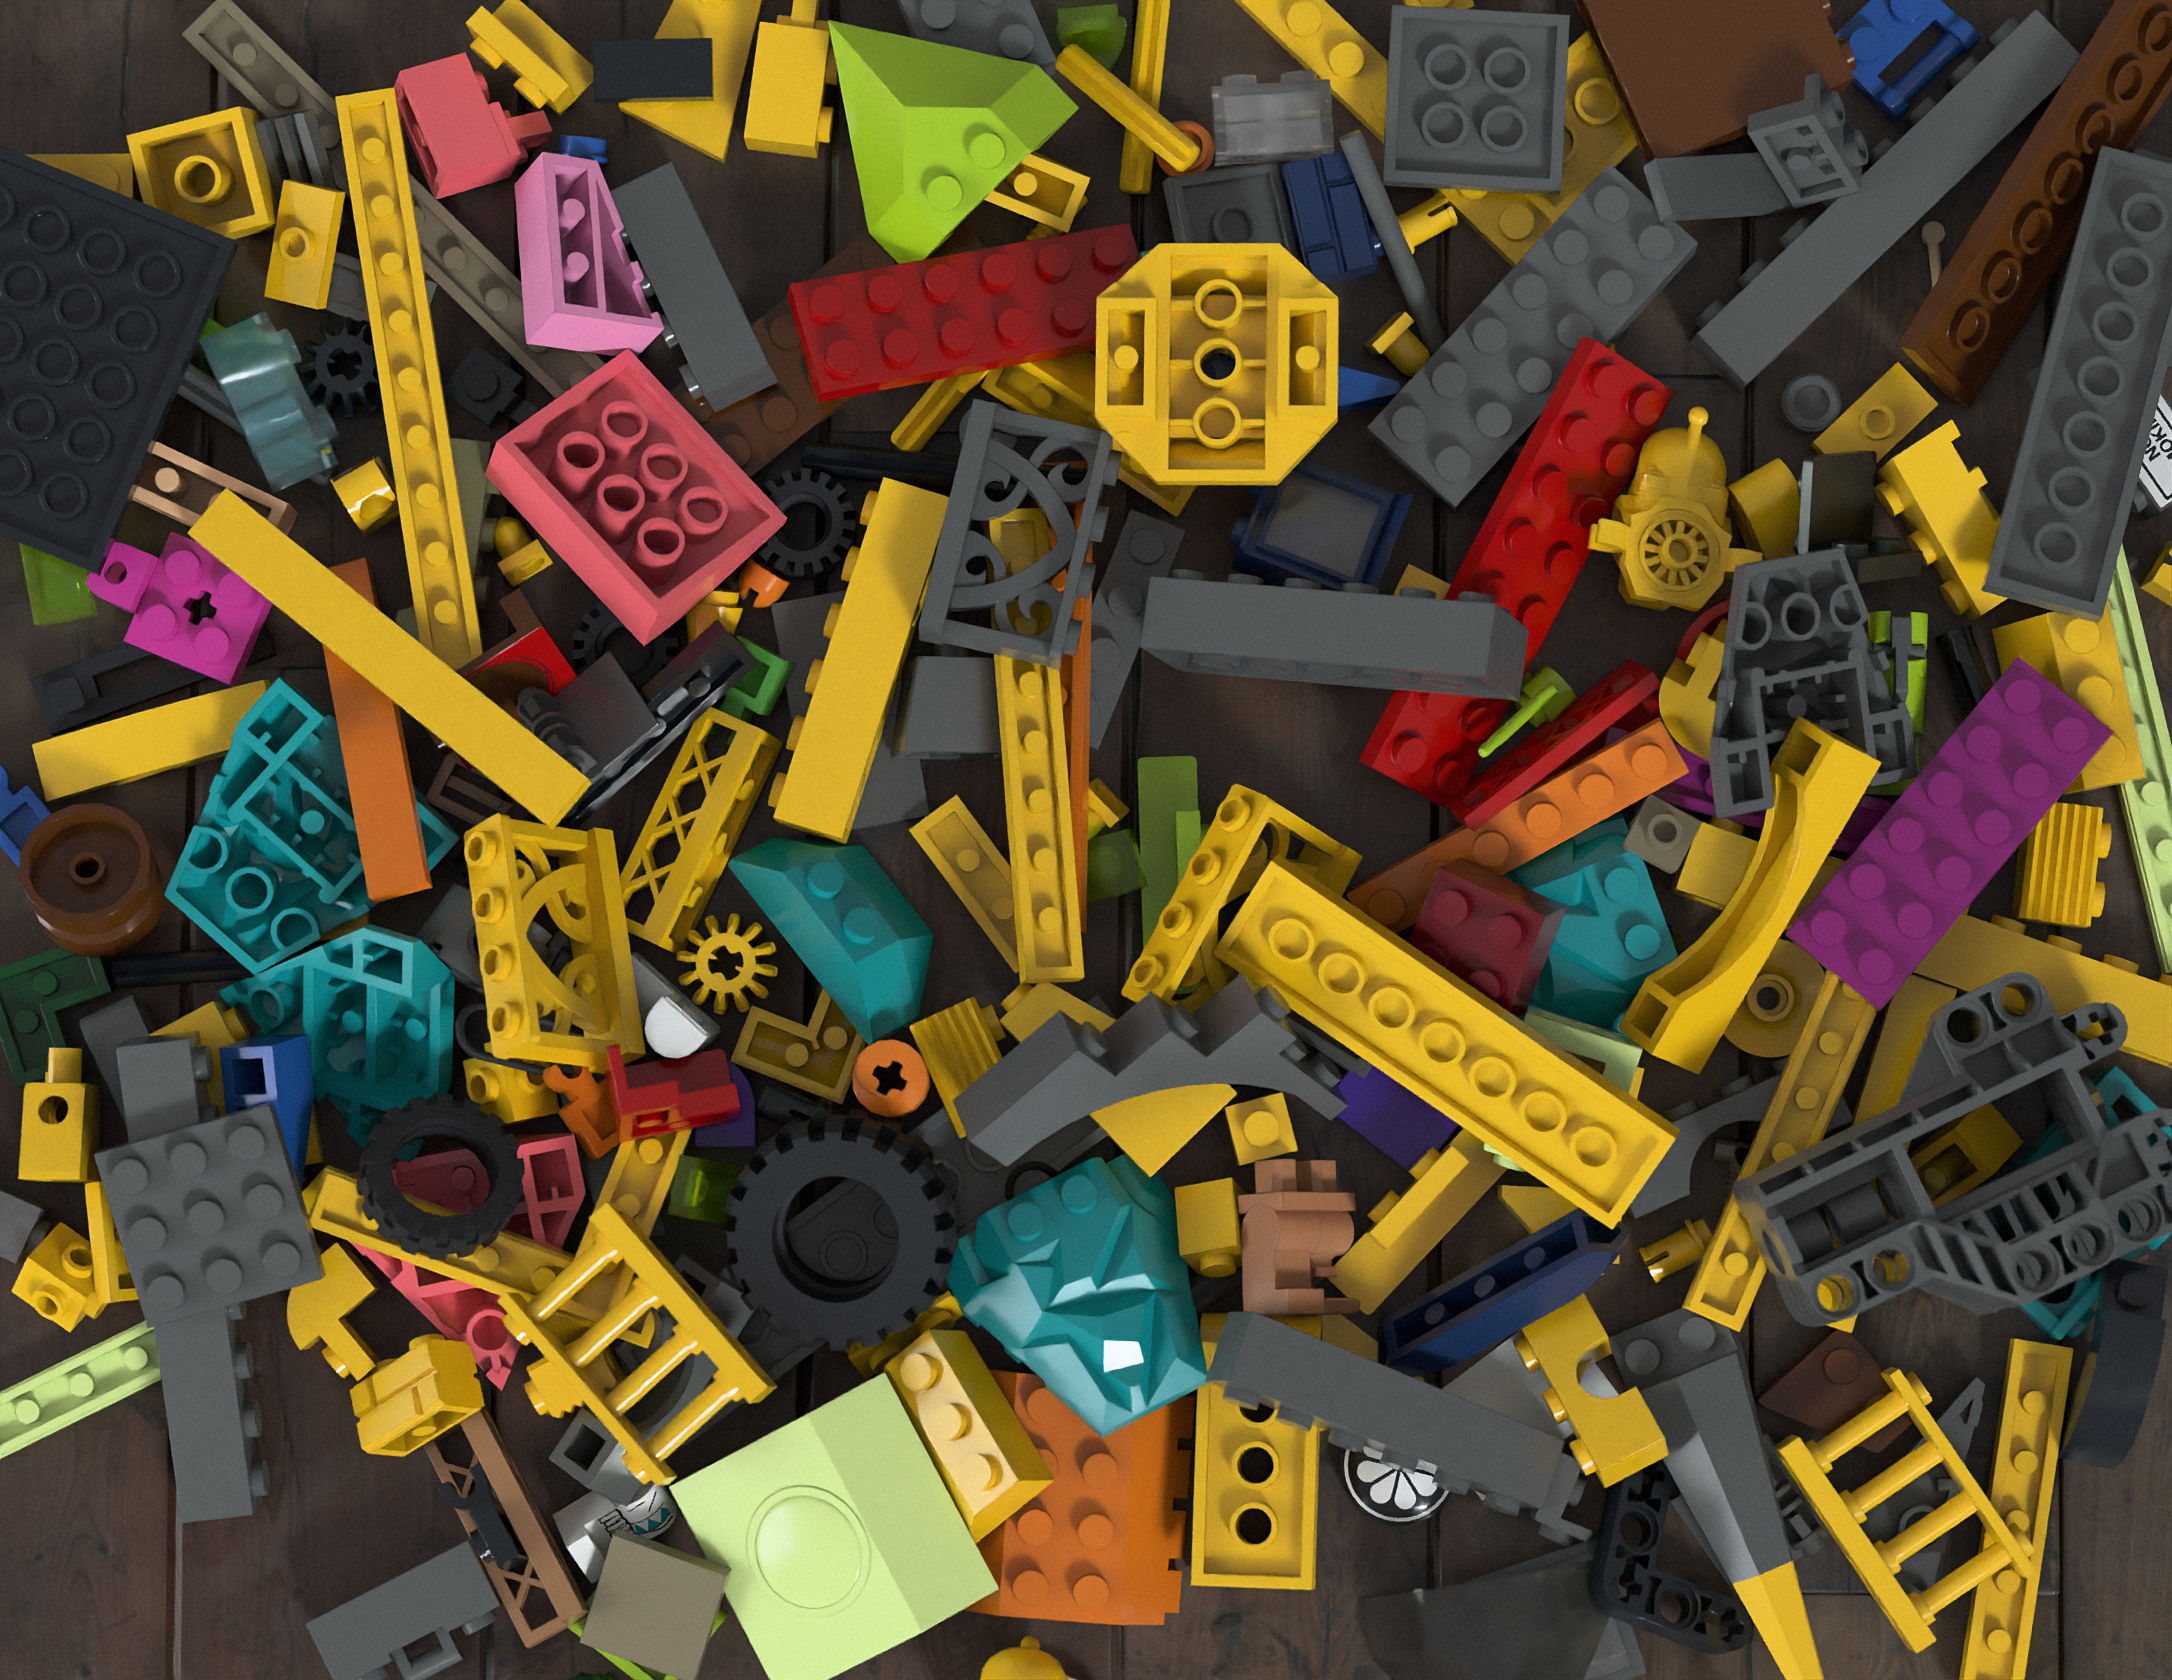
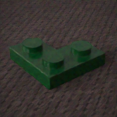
M56 947L0 967V1040L17 1088H24L26 1083H38L45 1080L46 1048H71L59 1012L115 992L103 956L85 957L63 950L61 947Z

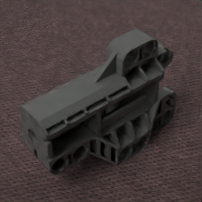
M2024 972L2004 975L1948 1002L1931 1014L1927 1021L1926 1036L1896 1106L1733 1183L1736 1204L1743 1218L1747 1219L1751 1227L1749 1231L1770 1274H1774L1778 1283L1776 1286L1794 1319L1804 1326L1815 1328L1851 1318L1913 1287L1980 1315L1997 1312L2005 1307L2013 1308L2025 1305L2103 1267L2108 1262L2172 1232V1137L2168 1139L2162 1127L2166 1126L2172 1129V1109H2154L2106 1128L2105 1124L2108 1122V1114L2104 1100L2092 1081L2086 1075H2080L2078 1072L2079 1069L2115 1052L2123 1045L2127 1038L2128 1025L2121 1010L2110 1002H2094L2059 1017L2045 988L2037 978ZM2004 987L2013 988L2023 996L2025 1010L2020 1018L2009 1015L2002 1008L2000 999ZM1950 1013H1959L1970 1022L1972 1033L1968 1043H1960L1954 1040L1948 1033L1947 1019ZM2090 1021L2092 1023L2099 1022L2104 1033L2081 1044L2074 1034L2091 1025ZM2035 1081L2067 1145L1934 1209L1903 1143ZM2146 1137L2149 1138L2150 1145L2147 1143ZM2163 1164L2166 1171L2161 1172L2158 1165ZM2061 1175L2062 1177L2058 1184L2055 1177ZM1872 1179L1876 1180V1186L1881 1196V1199L1885 1204L1887 1210L1894 1217V1219H1896L1895 1221L1888 1223L1887 1214L1883 1207V1204L1879 1196L1877 1195L1876 1191L1868 1183V1181ZM2038 1187L2045 1209L2033 1193L2032 1188ZM2011 1198H2014L2029 1228L2026 1231L2023 1230L2009 1202ZM1821 1204L1825 1220L1836 1240L1842 1245L1841 1247L1834 1249L1830 1233L1814 1207ZM1990 1208L2000 1225L1998 1230L2001 1238L1984 1214V1211ZM2118 1211L2125 1218L2126 1232L2119 1225ZM1963 1221H1967L1972 1232L1964 1229ZM1874 1258L1880 1260L1885 1267L1886 1279L1884 1283L1878 1281L1873 1273L1872 1265ZM1820 1283L1825 1285L1831 1292L1833 1300L1830 1310L1824 1308L1819 1302L1817 1293Z

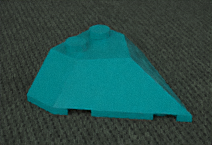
M369 924L261 971L253 978H245L217 991L231 1008L240 1005L261 1027L256 1033L257 1036L308 1034L314 1098L319 1103L327 1099L350 1123L345 1131L360 1147L365 1148L372 1129L376 1124L380 1125L382 1123L384 1115L390 1109L397 1105L402 1109L406 1106L409 1099L424 1095L425 1100H434L436 1094H447L452 1085L455 975L420 939ZM425 1139L414 1140L400 1148L393 1158L409 1163L417 1157Z

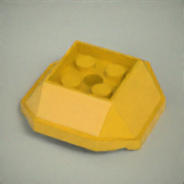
M1159 243L1116 283L1114 282L1097 297L1096 421L1157 485H1278L1338 422L1339 298L1280 243ZM1217 353L1227 354L1236 362L1233 372L1228 377L1220 380L1211 379L1202 372L1203 364L1207 358Z

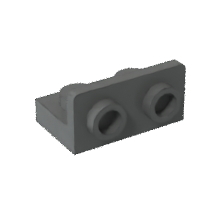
M1818 72L1805 76L1803 100L1748 115L1747 133L1794 209L1861 191L1862 165L1868 163L1866 141L1860 130H1852L1845 118V110L1839 94L1836 91L1830 92Z

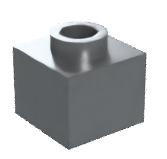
M0 1189V1257L15 1264L25 1263L27 1257L53 1230L54 1225L47 1222L53 1208L13 1190Z

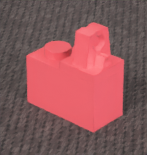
M466 52L401 70L394 85L401 122L435 200L510 178L515 166L526 162L529 158L527 152L547 145L549 136L553 132L544 110L511 117L509 110H502L499 101L489 104L490 95L486 80L479 70L473 71Z

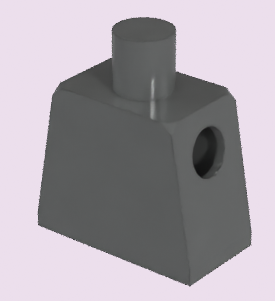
M933 643L934 656H920L906 663L901 680L891 746V759L1002 760L994 658L969 657V648L943 643V645Z

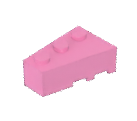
M542 152L514 184L526 344L618 356L628 348L637 357L665 328L659 313H651L640 286L644 276L638 261L631 262L619 234L624 226L598 161Z

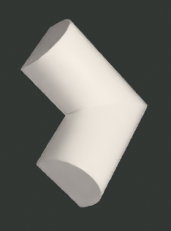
M632 952L631 957L641 1024L645 1026L647 1041L654 1051L664 1057L680 1058L703 1050L711 1044L722 1032L719 1030L721 1027L638 952Z

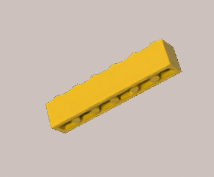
M883 477L879 492L869 490L860 516V524L867 526L861 548L851 546L842 571L841 580L849 582L843 604L833 602L825 622L823 636L831 638L824 661L814 659L806 681L805 693L813 696L806 717L796 715L788 736L786 749L794 751L793 758L787 774L777 773L769 795L768 806L776 808L773 817L778 824L844 845L847 844L924 606L950 497Z

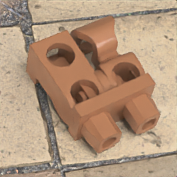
M1295 1159L1255 1161L1256 1194L1238 1195L1239 1214H1246L1242 1224L1243 1311H1253L1263 1316L1357 1313L1361 1303L1356 1298L1324 1299V1289H1314V1285L1323 1279L1337 1277L1336 1267L1331 1265V1259L1345 1254L1351 1247L1354 1239L1353 1220L1348 1211H1356L1355 1193L1337 1192L1335 1160L1295 1162Z

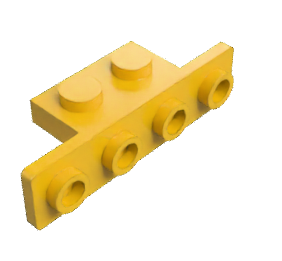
M1465 1128L1441 1152L1432 1146L1408 1171L1415 1180L1400 1196L1391 1189L1367 1215L1374 1223L1334 1265L1337 1277H1331L1328 1280L1347 1298L1359 1300L1361 1303L1360 1310L1364 1314L1369 1315L1376 1310L1508 1169L1493 1162L1494 1153L1483 1150L1485 1142Z

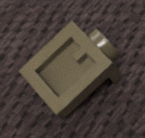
M1649 794L1634 808L1626 823L1629 832L1623 841V848L1661 870L1673 874L1679 869L1702 822Z

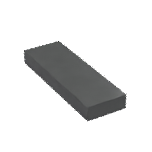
M1760 152L1656 158L1643 166L1660 222L1790 214L1796 210Z

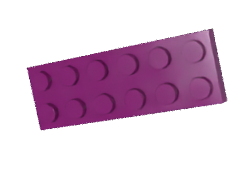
M2018 656L1789 928L1786 936L1880 1012L2109 740L2113 731Z

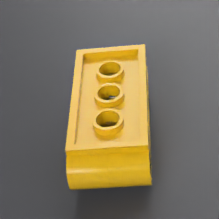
M1202 1313L1200 1335L1207 1372H1209L1228 1313ZM1266 1316L1323 1340L1322 1316ZM1207 1383L1197 1388L1191 1585L1315 1589L1320 1427L1312 1425L1310 1431H1304L1287 1426L1275 1419L1278 1412L1276 1409L1266 1421L1253 1422L1246 1416L1242 1406L1222 1398L1224 1388L1212 1383ZM1260 1447L1271 1455L1274 1467L1271 1476L1266 1481L1253 1483L1244 1476L1241 1463L1244 1455L1249 1450ZM1252 1508L1263 1510L1269 1516L1272 1524L1269 1537L1260 1544L1247 1541L1242 1536L1239 1528L1241 1517Z

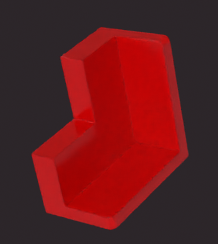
M619 1044L607 1046L605 1075L619 1143L738 1120L740 1112L736 1083H731L726 1054L723 1050L717 1049L680 1058H670L624 1067Z

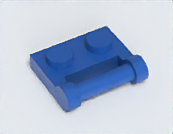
M1870 0L1835 34L1836 38L1843 36L1847 40L1856 60L1857 67L1852 71L1855 78L1851 83L1886 118L1893 122H1898L1910 110L1908 103L1960 52L1966 54L1980 42L1979 34L1971 24L1962 17L1957 16L1942 0ZM1932 24L1943 37L1893 86L1886 85L1878 76Z

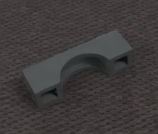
M1790 1055L1771 1063L1775 1074L1754 1083L1750 1074H1747L1718 1087L1717 1090L1721 1099L1700 1108L1694 1098L1663 1112L1665 1119L1679 1128L1681 1132L1627 1208L1628 1218L1636 1219L1689 1195L1690 1170L1694 1156L1705 1139L1717 1129L1738 1121L1761 1124ZM1842 1095L1825 1133L1853 1121V1117Z
M681 1254L673 1267L734 1337L737 1338L755 1311H750L740 1298L744 1291L720 1274ZM664 1305L658 1309L650 1307L655 1320V1336L648 1358L675 1335L672 1328L679 1323ZM704 1351L697 1356L690 1353L630 1407L624 1415L647 1441L650 1440L701 1394L718 1367ZM582 1407L549 1459L587 1488L624 1506L629 1505L642 1485V1482L633 1475L621 1458L627 1452L589 1407Z

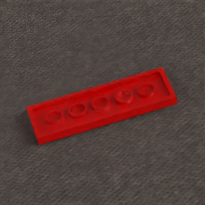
M1128 222L792 283L789 286L787 296L817 402L1096 350L1097 297L1114 282L1116 283L1139 261V253L1130 223Z

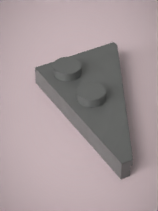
M1972 1376L1934 1419L1966 1467L1965 1461L1974 1427L1978 1426L1983 1407L1982 1396L1985 1384L1977 1376ZM1922 1434L1899 1460L1926 1442ZM1940 1462L1866 1512L1867 1520L1859 1526L1872 1545L1879 1540H1882L1885 1544L1959 1494L1960 1490ZM1948 1531L1899 1564L1901 1571L1893 1576L1906 1595L1914 1590L1920 1594L1934 1584L1941 1554L1945 1553L1949 1537Z

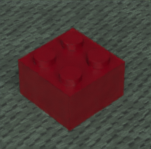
M1458 858L1437 867L1408 943L1502 1008L1520 1018L1525 1015L1567 906L1467 860Z

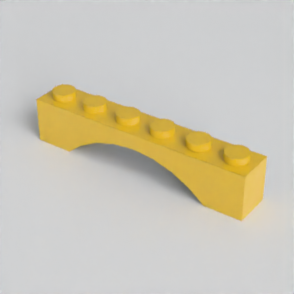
M1798 716L1769 766L1774 807L1766 809L1764 827L1754 858L1738 890L1721 915L1694 944L1672 962L1647 976L1617 1027L1618 1030L1650 1054L1698 1075L1700 1074L1882 762L1845 738Z

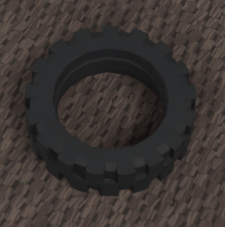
M436 1094L434 1100H425L424 1095L409 1099L406 1106L402 1109L398 1105L390 1109L384 1115L382 1123L380 1125L376 1124L371 1131L359 1162L358 1169H360V1173L357 1178L358 1195H363L364 1197L363 1212L369 1221L374 1219L379 1225L377 1232L388 1242L393 1238L401 1243L400 1249L416 1256L417 1251L429 1253L428 1259L445 1260L447 1254L455 1253L458 1258L472 1255L477 1246L482 1245L486 1248L497 1239L500 1230H505L510 1222L523 1190L521 1181L525 1174L524 1160L517 1157L519 1149L517 1139L513 1133L507 1135L502 1129L504 1122L493 1112L488 1116L480 1111L481 1105L469 1099H465L464 1103L452 1101L453 1095ZM434 1137L459 1143L473 1152L485 1167L490 1183L488 1197L481 1206L467 1214L445 1217L424 1212L407 1201L394 1184L391 1166L393 1157L399 1149L414 1140Z

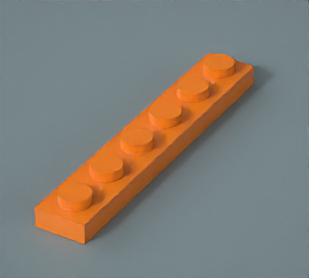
M1658 717L1531 787L1475 832L1462 825L1346 889V895L1352 905L1396 934L1416 923L1437 867L1462 858L1502 876L1690 772L1661 718Z

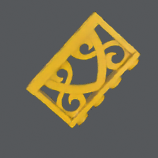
M1234 784L1225 800L1220 804L1216 817L1197 852L1190 859L1182 880L1169 904L1162 911L1159 922L1143 952L1134 963L1121 994L1131 1001L1138 1003L1152 991L1171 1006L1178 1002L1193 1014L1234 980L1240 973L1212 954L1218 945L1219 910L1240 895L1253 890L1265 869L1277 854L1286 859L1290 834L1304 842L1305 846L1297 860H1287L1341 897L1363 856L1351 848L1340 844L1277 804L1268 796L1242 785ZM1266 823L1269 824L1273 835V845L1269 860H1266L1267 846L1264 840L1259 837ZM1200 981L1202 982L1189 997L1180 1001L1172 1000L1179 985L1191 987Z
M496 813L464 833V856L468 867L472 896V914L475 919L480 955V971L483 977L488 1013V1029L491 1035L493 1056L498 1059L515 1057L589 1067V1072L605 1074L606 1049L609 1045L619 1044L624 1066L644 1056L646 1051L613 830L594 827L589 831H581L557 826L552 830L545 824L510 819L509 815ZM515 850L521 851L527 857L534 872L527 863L519 859L516 860ZM545 855L558 857L560 868L552 872ZM544 903L553 921L570 937L573 960L563 968L559 979L543 963L526 935L532 919ZM576 978L577 986L574 988V982ZM554 1010L556 1017L553 1029L550 1033L541 1032L538 1019ZM571 1023L583 1029L584 1037L568 1035Z

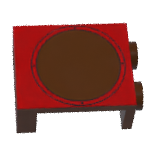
M518 588L499 601L517 632L455 672L522 724L524 720L517 712V698L522 690L528 687H536L554 697L576 679L578 675ZM426 728L444 757L454 751ZM455 752L468 771L474 767Z

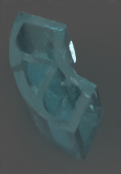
M264 311L199 341L221 391L236 415L245 436L244 438L273 494L339 464L330 444L331 440L339 437L338 432L324 404L316 408L313 407L293 364L302 361L287 328L277 332Z

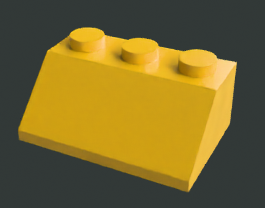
M2106 601L2103 616L2098 623L2055 611L1992 629L2001 675L2005 673L2019 656L2113 731L2109 740L2062 796L2148 778L2111 606L2108 601Z
M927 1330L885 1365L883 1373L885 1372L975 1544L1055 1481L966 1331Z

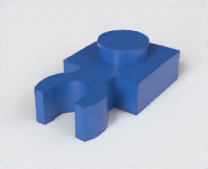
M0 764V847L19 868L20 853L30 832L48 815L52 814L53 811L32 786L26 785L15 794L12 791V776L9 770Z

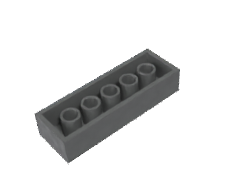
M1609 163L1368 425V437L1456 515L1532 432L1582 336L1596 340L1609 348L1695 255L1698 242L1675 221L1660 222L1655 204Z
M1182 569L1173 570L1171 578L1150 577L1140 648L1180 672L1517 701L1520 698L1529 629L1511 616V610L1494 604L1495 598L1487 594L1460 592L1458 593L1457 601L1436 599V593L1433 591L1404 587L1400 588L1399 596L1378 595V588L1360 583H1344L1342 585V592L1321 590V584L1318 582L1298 578L1286 579L1284 587L1264 586V579L1245 574H1230L1228 576V583L1207 581L1208 575Z

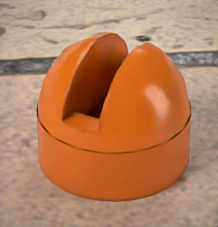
M750 557L739 575L738 591L743 600L748 597L752 590L758 592L759 594L753 607L766 608L781 598L790 581L767 564L754 557Z

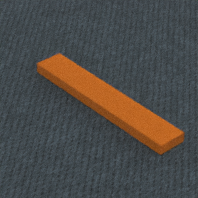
M366 557L327 568L380 611L373 568ZM323 645L368 897L374 903L432 888L399 707L388 696Z

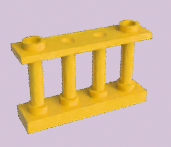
M606 1202L589 1217V1220L599 1231L593 1236L595 1243L528 1303L520 1293L506 1292L497 1301L507 1312L502 1321L508 1330L522 1344L528 1345L532 1341L625 1448L627 1452L621 1458L633 1475L644 1484L652 1480L657 1486L668 1485L677 1475L664 1461L666 1457L731 1399L738 1402L744 1397L748 1403H759L777 1385L620 1204ZM624 1259L639 1276L632 1282L635 1289L567 1349L544 1321L610 1261L619 1263ZM664 1305L679 1322L672 1328L675 1335L607 1395L584 1367L651 1306L658 1309ZM704 1351L719 1368L713 1374L715 1381L647 1441L624 1413L690 1353L697 1356Z
M1889 1367L1880 1374L1892 1392L1817 1443L1811 1439L1804 1444L1800 1437L1791 1434L1771 1448L1909 1650L1919 1653L1937 1640L1928 1625L1936 1621L1933 1616L1936 1612L2008 1563L2016 1574L2029 1578L2037 1572L2028 1557L2035 1553V1550L2024 1532L2015 1522L2008 1527L2005 1525L1925 1406L1932 1402V1398L1919 1378L1912 1371L1904 1376L1900 1369ZM1907 1412L1926 1442L1852 1493L1845 1489L1838 1494L1825 1475L1833 1469L1830 1463ZM1941 1462L1960 1490V1493L1884 1544L1882 1540H1879L1872 1545L1859 1526L1867 1520L1865 1513ZM1975 1513L1995 1543L1922 1593L1918 1594L1914 1590L1906 1595L1893 1576L1901 1571L1899 1564Z

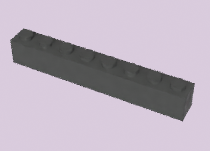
M2037 9L2023 22L2015 15L2009 18L1989 38V41L1996 47L1981 62L1971 55L1948 77L1947 81L1954 88L1939 102L1929 95L1905 119L1912 128L1895 143L1888 135L1868 154V163L1866 165L1869 169L1862 175L1861 191L1822 201L1827 209L1812 224L1803 216L1778 240L1785 248L1782 253L1770 264L1761 256L1737 279L1736 282L1743 290L1735 298L1726 304L1718 297L1697 317L1694 323L1701 330L1690 343L1738 393L1747 387L2064 83L2067 74L2074 67L2081 54Z
M199 1030L128 1038L116 1047L129 1142L220 1116L218 1106L209 1105L206 1082L213 1081L214 1078L213 1057L209 1045L201 1046ZM246 1301L154 1326L181 1523L254 1515L263 1502V1496L269 1495L270 1492L268 1465L265 1459H257L255 1437H260L262 1434L261 1410L258 1401L249 1400L247 1378H252L254 1375L253 1352L250 1342L241 1341L239 1319H244L246 1316Z

